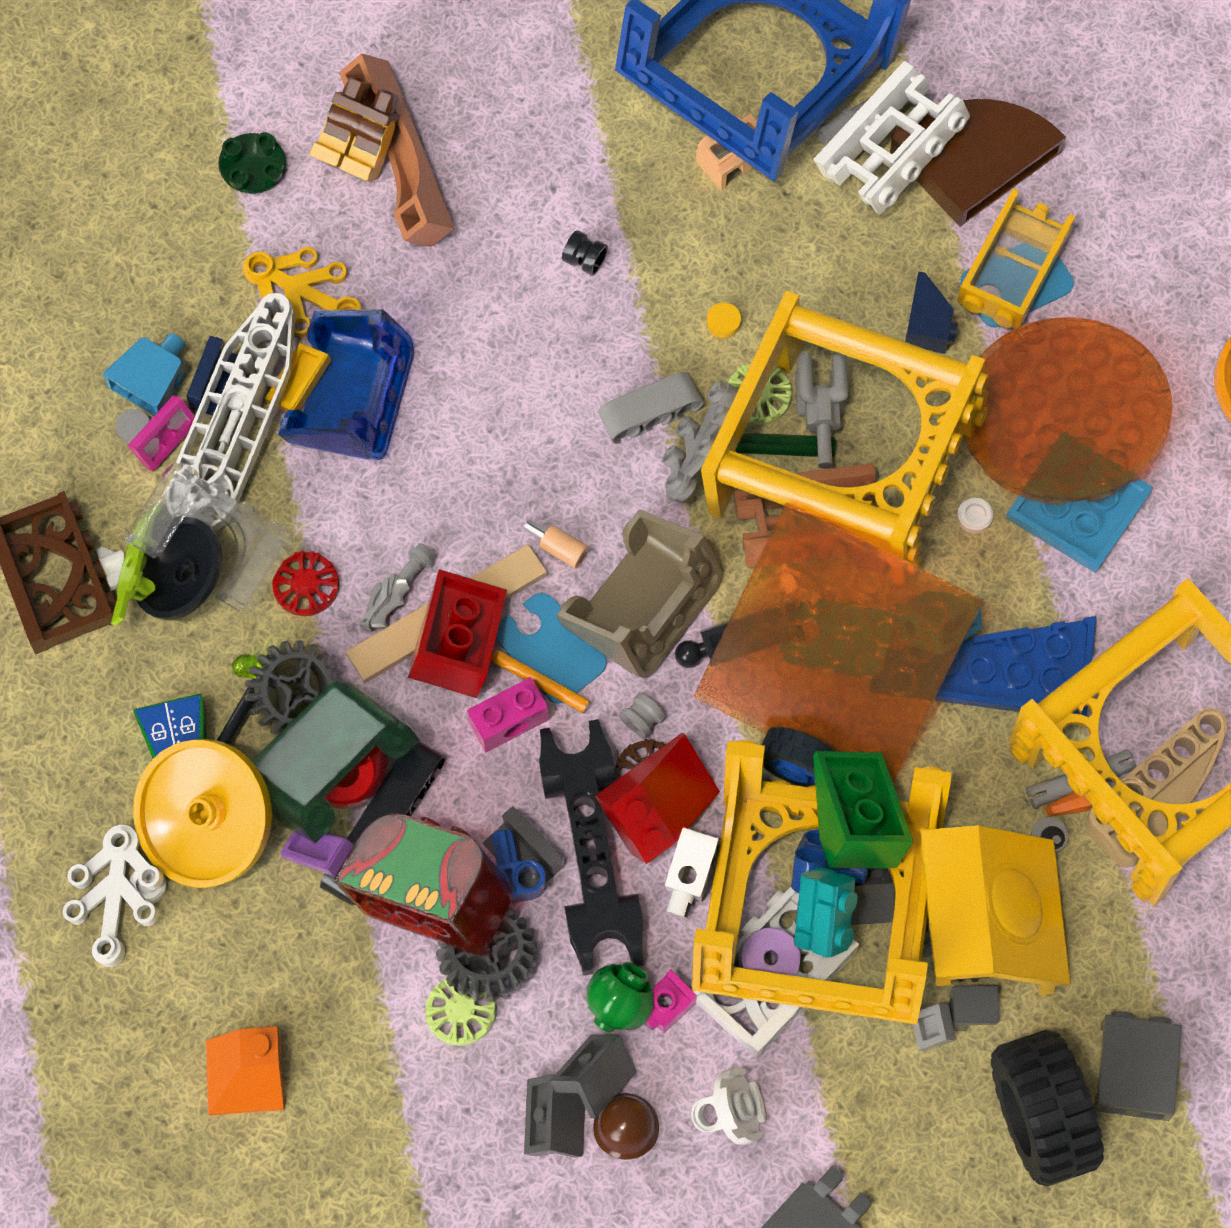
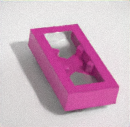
M173 395L127 446L144 467L154 472L188 434L195 416L181 398Z

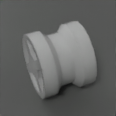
M638 693L633 698V705L630 708H624L619 713L622 722L643 739L651 733L650 728L654 723H660L665 718L661 708L642 693Z

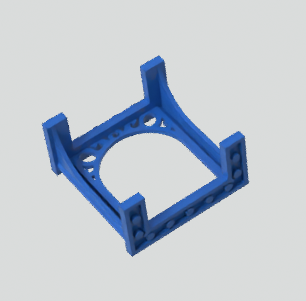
M630 0L625 6L615 71L775 182L783 174L786 158L878 66L886 70L894 61L911 0H873L868 20L839 0H681L662 19L660 14L641 1ZM750 2L775 5L802 18L817 33L826 56V68L822 78L795 107L772 92L762 100L755 130L660 65L671 52L712 14L734 4ZM840 39L852 48L839 49L833 46L832 42ZM834 58L843 59L842 63L838 64Z

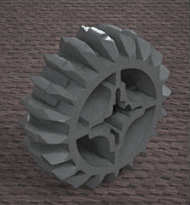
M301 640L295 641L293 649L289 641L281 642L280 651L275 645L267 647L269 658L263 654H259L256 657L257 662L262 668L250 666L248 669L250 674L256 676V680L245 681L244 685L246 687L254 688V693L246 695L245 700H256L257 706L252 707L250 713L251 715L261 712L264 714L258 722L261 727L266 726L272 721L270 727L271 734H278L282 727L285 738H292L294 731H296L299 738L306 737L307 727L312 733H317L320 731L318 720L323 724L331 722L330 716L325 711L337 712L339 709L336 704L331 702L332 698H342L343 695L340 691H333V685L342 683L341 677L331 678L330 675L331 672L337 669V665H324L329 657L326 652L315 657L317 646L314 644L309 645L305 652L304 643ZM287 659L300 661L298 667L293 669L288 677L272 673L278 664ZM309 668L312 669L318 679L319 692L312 689L309 684L311 674ZM268 683L278 694L279 699L276 706L278 711L269 700ZM283 683H296L295 688L303 695L291 697L292 690ZM299 702L310 703L315 706L308 715L301 719L287 718L289 712L294 710Z
M482 902L480 904V911L476 912L468 905L466 907L467 916L463 917L455 912L453 915L454 924L445 923L443 926L445 935L438 937L437 942L441 949L436 951V957L438 961L442 962L439 965V971L442 975H448L446 981L450 987L458 984L457 989L461 996L466 994L470 988L474 1001L480 997V991L486 992L487 1001L490 1003L494 998L493 993L499 992L500 996L506 999L508 996L507 988L511 987L513 990L519 991L521 988L519 979L528 981L531 977L528 968L536 966V958L533 955L537 953V944L532 942L534 932L531 928L525 929L527 922L524 917L515 919L516 915L513 908H510L503 914L502 906L499 903L494 906L493 910H488L487 904ZM486 929H494L503 933L492 934ZM473 933L474 941L467 947H464L463 952L457 954L462 941ZM481 941L485 949L488 948L490 949V953L493 952V962H491L489 955H484V952H481ZM517 949L513 961L501 970L499 964L501 960L510 956L509 952ZM480 969L487 974H477L472 972V970Z

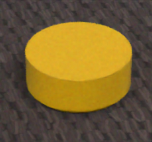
M717 303L709 309L706 325L712 335L718 338H729L738 332L741 324V315L734 305L730 303Z

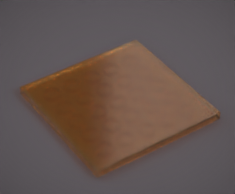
M786 502L693 697L767 734L768 729L771 727L776 728L779 726L804 732L809 736L819 739L838 752H882L890 777L894 783L984 599Z

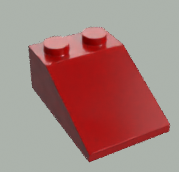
M439 569L414 650L408 678L477 698L488 674L507 590Z
M681 733L595 795V798L628 851L642 862L648 864L679 840L682 829H688L720 791L687 736Z

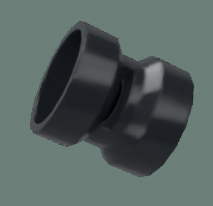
M576 230L568 239L561 259L570 265H581L584 272L593 276L599 269L594 264L601 266L606 257L608 245L600 241L592 242L588 239L587 234Z

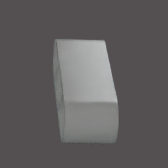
M680 372L605 403L599 408L598 414L612 442L620 444L623 438L630 436L632 439L654 430L653 426L661 423L664 426L685 417L684 413L692 410L694 413L698 412L703 407L704 402L689 372Z

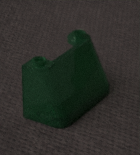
M336 681L322 691L252 762L261 773L268 788L272 815L282 826L316 844L330 830L335 819L334 809L325 796L375 746L386 756L397 758L406 754L420 739L408 725L353 684Z

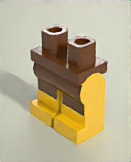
M353 76L349 78L342 92H335L332 99L333 103L327 114L326 123L318 142H314L310 155L335 167L341 166L340 169L369 181L377 179L380 175L395 125H397L400 115L395 113L398 95L385 89H378L374 102L368 101L365 97L370 83Z

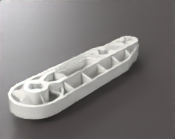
M271 293L263 297L258 307L222 350L166 485L164 502L171 520L179 517L197 518L207 523L217 532L227 525L235 513L292 371L295 314L291 302L280 293ZM262 341L272 342L267 348H257V345ZM242 342L243 344L235 363L227 362L231 352ZM284 356L286 357V367L281 379L273 377L280 357ZM222 372L230 373L223 393H214ZM268 387L277 388L268 410L261 408L260 406ZM210 401L218 404L210 424H201ZM229 412H230L229 420H228V422H227V424H226V427H225V429H224L223 434L221 435V437H220V439H219V436H220V434H221V431H222V429H223V427H224V424H225L226 419H227V417H228V414H229ZM240 416H241V419H240V421H239V424H238V426H237V428H236V431H235L234 436H233V438H232V441H231V443H230L231 435H232V433H233V430H234V428H235V426H236L237 421L239 420V418H240ZM255 418H262L264 420L256 440L248 439ZM197 432L205 435L197 455H188ZM218 439H219V442H220L221 444H220V446H219V448H218V451H217V450H214V448H215V446H216V444H217V441H218ZM225 445H229L227 453L223 454ZM243 448L249 449L251 452L243 472L234 470ZM207 473L214 474L208 481L204 480ZM231 480L239 481L235 490ZM230 490V498L218 501L217 495L221 491ZM215 512L220 517L217 520L212 517Z

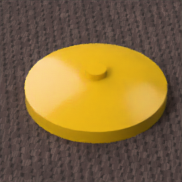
M196 739L183 741L166 748L149 763L136 788L133 817L140 845L148 859L157 869L171 880L190 887L207 888L238 879L258 861L270 836L272 806L268 788L261 773L245 754L221 741Z

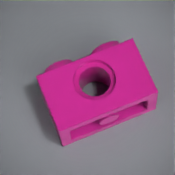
M530 677L467 709V717L471 729L484 752L487 753L549 720V712L546 702Z

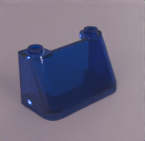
M384 309L314 311L307 330V339L314 349L328 354L331 362L306 400L303 412L299 409H292L285 413L280 422L278 435L292 445L364 460H381L386 456L413 362V340Z

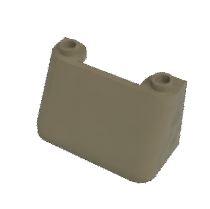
M639 509L623 529V543L628 553L590 601L575 595L562 605L556 616L561 625L628 672L641 678H647L655 672L714 595L720 585L722 571L704 535Z

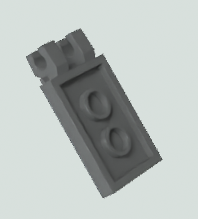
M831 1166L816 1185L811 1181H808L806 1185L802 1182L761 1228H861L856 1223L871 1207L872 1202L860 1192L843 1212L828 1198L831 1192L843 1180V1175Z

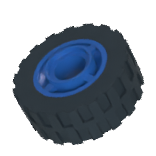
M779 726L768 729L762 745H765L764 768L774 776L802 787L815 786L814 753L816 751H835L829 745L804 732Z

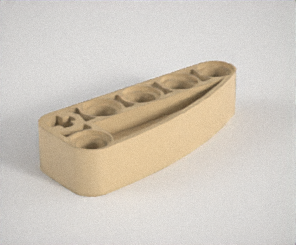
M1213 708L1200 711L1121 781L1136 793L1151 800L1168 804L1192 803L1210 773L1220 751L1228 726L1226 717L1222 712ZM1200 725H1211L1215 729L1216 734L1208 735L1204 733ZM1174 747L1186 748L1190 753V757L1183 758L1178 756L1174 751ZM1148 770H1159L1164 775V780L1157 781L1152 779L1148 774ZM1130 804L1129 808L1131 810L1134 809L1137 817L1140 819L1143 810L1137 804ZM1091 808L1085 822L1086 831L1089 836L1118 865L1126 868L1136 866L1140 858L1136 854L1127 853L1122 849L1117 839V832L1109 823L1106 825L1098 823V818ZM1153 812L1148 818V828L1154 836H1162L1167 830V820L1160 812ZM1179 813L1175 815L1177 823L1181 819L1183 814Z

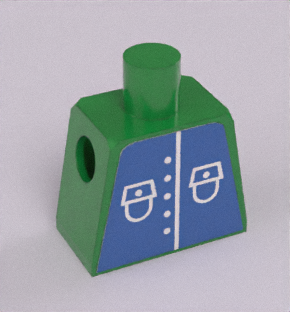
M201 693L133 709L152 759L174 744L189 740L207 739V710Z

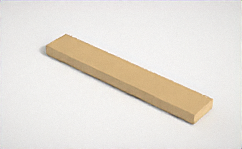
M529 544L470 579L506 589V601L546 577L547 571ZM428 603L345 651L346 656L364 684L413 656Z

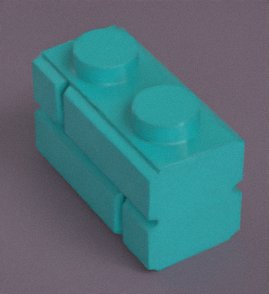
M817 867L801 874L794 946L807 951L812 950V953L826 958L848 950L854 938V931L851 928L852 912L858 902V896L854 892V877L837 873V871L825 867Z

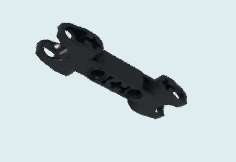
M599 719L589 721V744L583 751L576 754H567L557 748L550 727L540 729L541 751L539 765L545 799L565 796L584 903L564 906L570 943L578 958L583 976L593 974V949L598 942L607 938L617 939L625 944L629 952L630 961L637 966L643 965V918L638 894L619 897L617 895L602 808L595 798V795L599 793L598 790L605 789L617 780L612 751L606 741ZM582 805H588L594 809V813L588 817H580L575 811ZM593 840V843L596 845L597 860L590 861L586 841ZM595 874H600L607 879L606 884L601 887H593L587 881Z

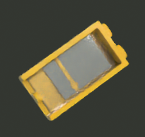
M1013 188L960 286L957 302L972 313H982L993 318L1002 327H1012L1020 330L1065 241L1071 233L1075 216L1069 214L1065 223L1061 225L1047 218L1049 208L1043 203H1037L1034 211L1017 205L1019 191Z

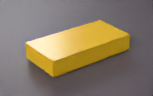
M301 342L298 344L292 356L291 375L277 408L294 416L298 415L331 362L328 354ZM285 367L279 374L278 379H281ZM271 387L264 398L267 403H271L277 388Z

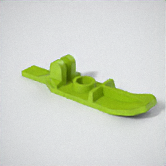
M159 503L154 504L148 509L130 533L125 559L117 584L118 597L111 621L112 625L116 626L124 620L128 602L131 598L142 601L155 590V584L142 576V570L147 561L144 553L155 544L150 539L154 518L161 509Z

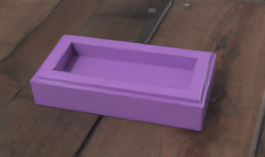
M298 823L280 855L290 862L335 877L354 845L346 838Z

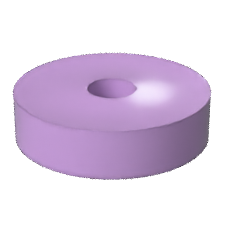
M763 928L748 935L741 944L738 955L739 966L744 969L795 976L800 965V951L798 947L794 946V939L787 932L778 928ZM767 951L772 952L775 956V961L772 965H768L764 961V954Z

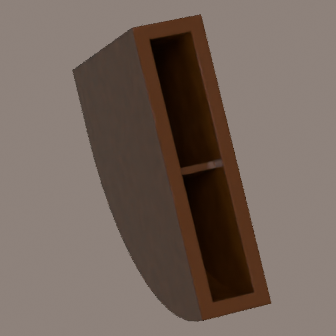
M993 99L963 100L970 118L967 120L964 128L955 133L944 145L941 153L933 157L921 170L916 181L961 227L1062 153L1066 136L1048 120L1022 106ZM927 114L919 122V125L926 130L935 118ZM898 127L891 137L890 153L893 154L911 134Z

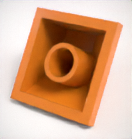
M277 1026L238 1029L206 1040L209 1116L284 1110L282 1036Z

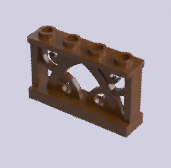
M65 491L58 493L55 497L0 517V566L35 655L49 650L52 646L107 625L111 626L116 605L112 591L104 592L101 582L107 580L100 561L92 562L89 551L95 549L88 530L80 531L77 521L82 520L83 516L76 499L69 501ZM58 515L65 520V528L62 531H54V522H51L46 529V536L40 535V525L45 518ZM32 523V534L5 535V533ZM73 534L80 551L66 543ZM28 548L34 549L33 558L30 563L22 564L19 562V557L22 554L30 556ZM42 550L55 553L73 563L66 585L59 595L54 589L45 584L30 583L24 585L23 580L31 576L39 567ZM86 568L94 586L82 584ZM44 593L51 597L53 602L50 605L45 598L43 604L37 605L34 603V600L38 594ZM90 595L96 600L94 612L84 617L77 616L68 609L71 603L77 608L87 609L81 603L85 596ZM62 614L70 621L42 632L43 629L52 624Z

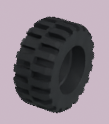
M1043 1030L997 1046L991 1054L992 1077L996 1086L997 1098L1008 1126L1007 1129L1015 1144V1149L1033 1181H1036L1039 1185L1051 1186L1097 1170L1104 1160L1101 1128L1098 1125L1097 1113L1093 1107L1089 1089L1083 1079L1084 1076L1064 1038H1061L1057 1032Z

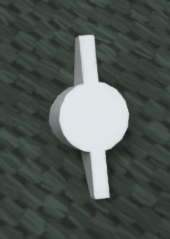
M99 547L95 550L112 591L117 589L121 568L125 559L122 550L113 552L107 548Z

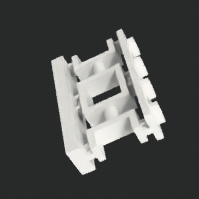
M904 61L814 158V161L822 175L832 183L835 181L839 186L851 174L864 182L865 185L858 193L862 201L868 206L870 204L873 210L880 215L887 207L895 203L898 195L910 182L918 178L921 170L931 159L941 153L944 145L954 134L964 128L967 120L970 118L964 101L949 93L938 105L923 96L930 89L925 76L922 74L918 75L915 68ZM910 101L916 107L905 116L899 110ZM929 114L935 120L925 130V128L919 125V122ZM898 125L911 135L893 154H890L878 144ZM865 150L871 156L862 165L853 161ZM883 163L890 169L879 180L872 173Z

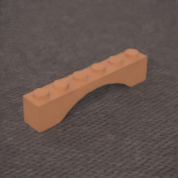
M361 53L339 72L345 87L349 78L353 76L368 81L370 86L365 99L374 102L378 89H385L398 95L395 113L399 114L400 118L397 125H395L387 151L397 189L396 205L393 213L404 241L429 247L434 246L455 229L389 61Z

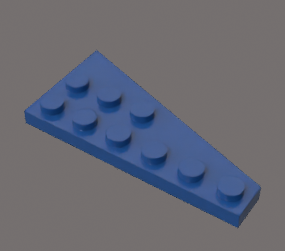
M1096 616L1086 617L1082 621L1065 623V621L1052 623L1051 626L1034 629L1026 627L974 636L973 639L962 641L944 654H937L918 647L889 651L883 672L879 676L871 678L869 692L1019 712L1021 707L1028 701L1033 699L1036 703L1040 702L1092 661ZM1088 706L1083 708L1082 713L1076 710L1073 714H1082L1087 717Z

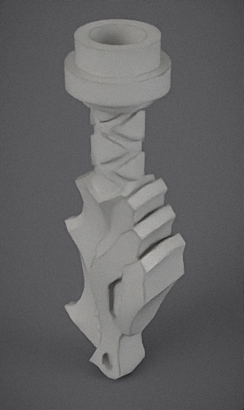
M418 543L416 547H412L409 550L408 554L411 561L406 564L399 575L393 573L389 578H384L382 583H376L370 592L367 607L368 613L360 621L362 629L372 631L373 628H387V616L396 607L405 604L403 596L407 591L411 590L408 583L412 581L415 574L421 568L429 569L432 566L435 554L431 549L422 543Z

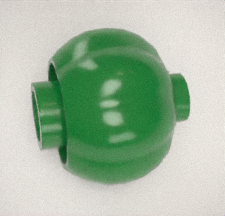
M625 962L623 965L610 964L598 969L588 983L586 996L588 1008L595 1015L594 1023L606 1032H613L614 1029L633 1030L644 1025L654 1009L653 986L648 982L649 975L639 966L629 962Z

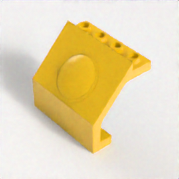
M979 825L921 830V848L935 986L951 985V980L994 977L1039 984V995L1054 994L1055 986L1071 985L1054 840Z

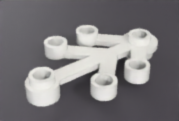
M128 825L112 827L104 836L103 849L85 865H74L68 871L69 882L78 889H85L92 883L93 876L110 863L109 875L81 900H71L63 907L64 918L74 925H79L87 919L88 913L106 898L101 937L95 941L92 947L94 959L105 967L119 965L125 956V947L117 939L122 897L134 910V918L141 925L151 926L159 917L158 909L152 903L145 901L125 877L126 863L128 862L139 873L138 881L147 890H156L163 883L162 873L156 867L149 865L138 852L140 844L138 835ZM120 837H125L124 844L120 847H115L116 840ZM84 871V879L76 882V875ZM155 873L154 881L146 883L147 875ZM76 907H80L79 915L71 918V911ZM150 908V916L146 919H141L142 912ZM105 944H111L110 951L102 955V947Z

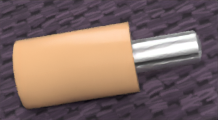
M531 519L524 525L525 531L541 540L539 544L541 549L574 569L579 567L589 551V546L554 525L546 529Z

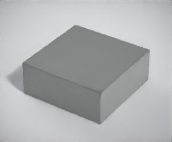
M938 1003L920 1010L918 1023L913 1024L918 1050H932L956 1040L948 1004Z

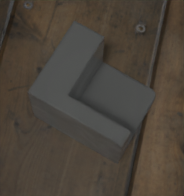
M998 986L952 987L949 1000L954 1031H966L969 1025L998 1024L1000 1020Z

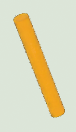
M499 649L494 652L491 658L492 663L523 680L531 677L537 688L583 714L588 709L591 702L588 699Z

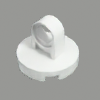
M735 1067L724 1070L717 1075L713 1096L700 1099L692 1108V1121L697 1129L702 1132H714L723 1129L728 1138L738 1145L754 1143L763 1137L764 1132L759 1131V1123L766 1121L764 1101L756 1082L748 1083L744 1077L747 1073L745 1069ZM707 1104L715 1107L718 1119L714 1125L708 1124L705 1121L703 1111Z

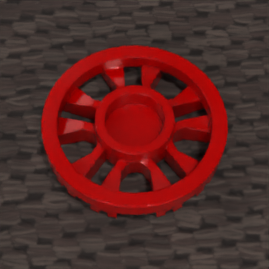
M294 552V555L284 561L282 560L277 565V569L273 574L272 588L278 604L293 615L313 616L329 608L338 595L339 577L332 562L321 556L318 552ZM304 560H310L309 569L304 568ZM298 561L300 565L298 570L294 571L288 567ZM317 562L325 566L320 571L313 570ZM282 573H285L292 576V578L289 579L281 575ZM332 574L330 578L319 580V577ZM288 584L291 588L279 593L278 585ZM324 585L332 586L330 596L319 591L320 587ZM293 593H295L296 596L293 598V600L289 604L286 603V601L293 595ZM316 594L323 602L319 606L312 598ZM302 598L309 600V609L298 608L299 601Z

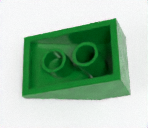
M816 751L813 755L819 838L829 868H897L912 845L913 839L882 752Z

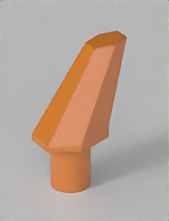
M1073 792L1051 803L1044 809L1048 816L1051 817L1090 811L1092 804L1084 795L1079 796Z

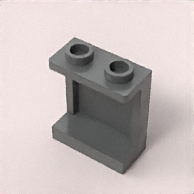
M1121 1011L1106 1015L1101 1022L1103 1034L1098 1091L1094 1098L1095 1110L1097 1112L1170 1121L1175 1114L1182 1025L1171 1024L1172 1020L1165 1017H1150L1149 1021L1134 1019L1133 1014Z

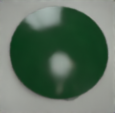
M267 132L260 134L247 133L224 141L218 165L222 178L230 187L243 193L256 194L272 189L281 181L286 170V157L283 149L276 142L272 134Z

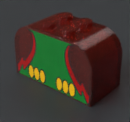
M403 814L386 815L372 822L358 838L334 880L337 886L364 915L483 957L506 915L512 897L511 886L506 877L466 831L452 826L450 830L443 828L436 821L428 817H422L419 820Z

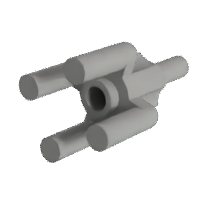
M802 353L798 355V370L795 371L797 413L800 416H806L807 430L817 434L818 466L820 468H829L833 465L831 432L841 428V415L845 412V400L848 397L847 355L841 353L833 355V369L830 370V386L825 384L813 386L812 355Z

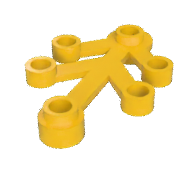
M303 247L298 252L275 258L261 251L250 254L243 264L245 278L250 283L258 285L261 300L266 295L273 293L271 283L284 289L285 296L291 302L295 314L294 336L304 338L312 330L311 322L305 316L301 298L333 314L336 322L343 327H353L360 322L362 311L357 299L346 296L336 300L311 287L312 285L328 281L333 284L344 282L347 278V270L343 263L332 262L324 268L289 276L282 272V270L296 266L311 269L317 265L318 256L315 249ZM305 254L314 256L309 262L301 260ZM258 266H265L267 268L261 273L254 272ZM334 269H340L343 271V273L338 277H334L330 274L331 271ZM345 311H352L355 313L354 316L351 318L342 317V314ZM298 323L307 324L305 330L299 331L295 329Z

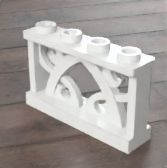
M791 887L785 893L782 890L777 891L766 904L769 910L760 919L754 916L741 931L744 936L737 942L734 964L738 961L741 944L754 931L769 927L778 928L787 932L795 939L796 924L794 920L792 926L788 929H783L779 925V920L787 912H797L799 893L795 892ZM853 939L847 951L827 958L812 953V950L807 951L799 948L800 955L806 954L803 963H811L813 969L809 973H801L798 970L795 976L831 981L857 953L859 944ZM693 991L697 995L696 1004L741 1043L756 1059L764 1053L805 1009V1007L779 1004L776 1009H769L765 1001L759 1006L758 1000L742 998L743 1001L736 1005L723 1006L715 1001L713 994ZM746 1009L748 1017L757 1032L752 1036L731 1015Z

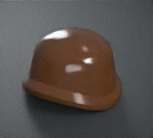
M630 1093L617 1094L600 1115L594 1118V1137L599 1147L611 1157L621 1160L639 1158L648 1153L657 1141L659 1134L657 1114L653 1107L643 1098Z

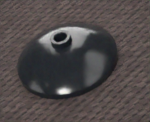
M179 517L170 520L157 528L150 536V539L155 544L144 553L147 561L142 570V576L155 584V590L142 601H136L143 611L157 619L176 620L189 615L206 601L218 581L222 566L220 540L211 526L193 517Z

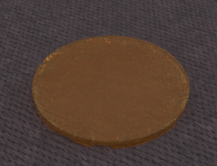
M1059 317L1043 319L1020 326L994 341L979 356L985 359V373L989 375L985 389L989 391L985 404L988 407V413L982 427L976 426L971 437L963 435V438L971 456L984 469V473L1008 491L1034 501L1051 504L1099 500L1115 494L1116 490L1124 487L1131 481H1137L1149 470L1162 452L1171 428L1172 396L1170 386L1161 365L1153 354L1141 342L1123 330L1100 321L1085 318Z

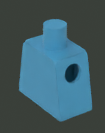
M169 333L160 346L147 338H140L103 373L107 387L155 416L173 395H176L187 374L183 361L178 358L186 344L173 333Z

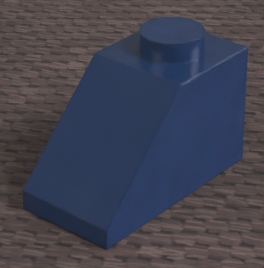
M918 271L905 342L933 352L945 354L947 343L955 342L958 323L952 322L954 309L925 272Z

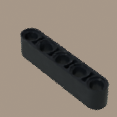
M415 738L409 741L347 837V840L354 845L335 877L326 873L323 875L320 888L351 906L357 903L358 899L355 897L362 889L338 881V877L345 864L348 866L363 855H365L363 860L365 861L390 844L402 826V821L398 817L410 819L416 810L413 807L418 798L423 799L435 780L432 777L437 768L442 769L446 759L445 755Z

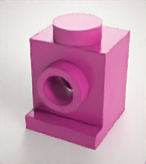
M672 969L653 987L654 1009L645 1025L651 1030L657 1027L664 1034L696 1005L697 995ZM667 996L672 1000V1004L669 1007H661L658 1004V999Z

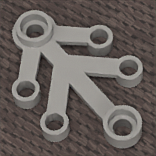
M718 381L709 390L707 398L711 400V406L698 433V422L689 416L684 417L676 428V433L684 438L686 458L682 463L685 453L675 445L670 446L662 457V463L667 465L671 471L665 482V488H667L666 497L670 500L677 499L683 502L695 489L697 479L693 475L703 466L715 441V437L738 392V389L728 382L722 383Z

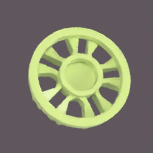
M751 364L742 365L741 368H738L730 377L728 383L740 388L743 381L739 378H745ZM776 365L756 405V417L751 416L748 422L750 424L764 425L772 423L782 417L790 405L792 394L790 381ZM777 377L782 383L772 385L770 381ZM780 391H785V392H786V394H778V393L773 394V392H780ZM772 400L783 403L778 411L770 404ZM762 407H767L769 416L764 417Z
M444 979L442 983L436 985L431 990V994L428 997L425 1009L428 1026L433 1034L445 1043L458 1046L475 1043L482 1039L493 1026L496 1016L494 998L491 1003L488 1001L489 1005L477 1006L475 1005L476 1001L468 996L471 992L470 988L466 994L461 996L455 991L454 986L450 987L446 979ZM446 987L453 995L450 999L442 991ZM480 991L479 998L486 996V992ZM437 997L445 1001V1006L433 1007L435 998ZM476 1012L488 1014L489 1017L486 1019L476 1016ZM446 1013V1016L438 1018L436 1020L432 1019V1016ZM472 1021L477 1022L482 1027L474 1035H472L468 1028ZM450 1022L453 1024V1027L449 1034L446 1035L439 1028L445 1023ZM457 1026H464V1038H457Z

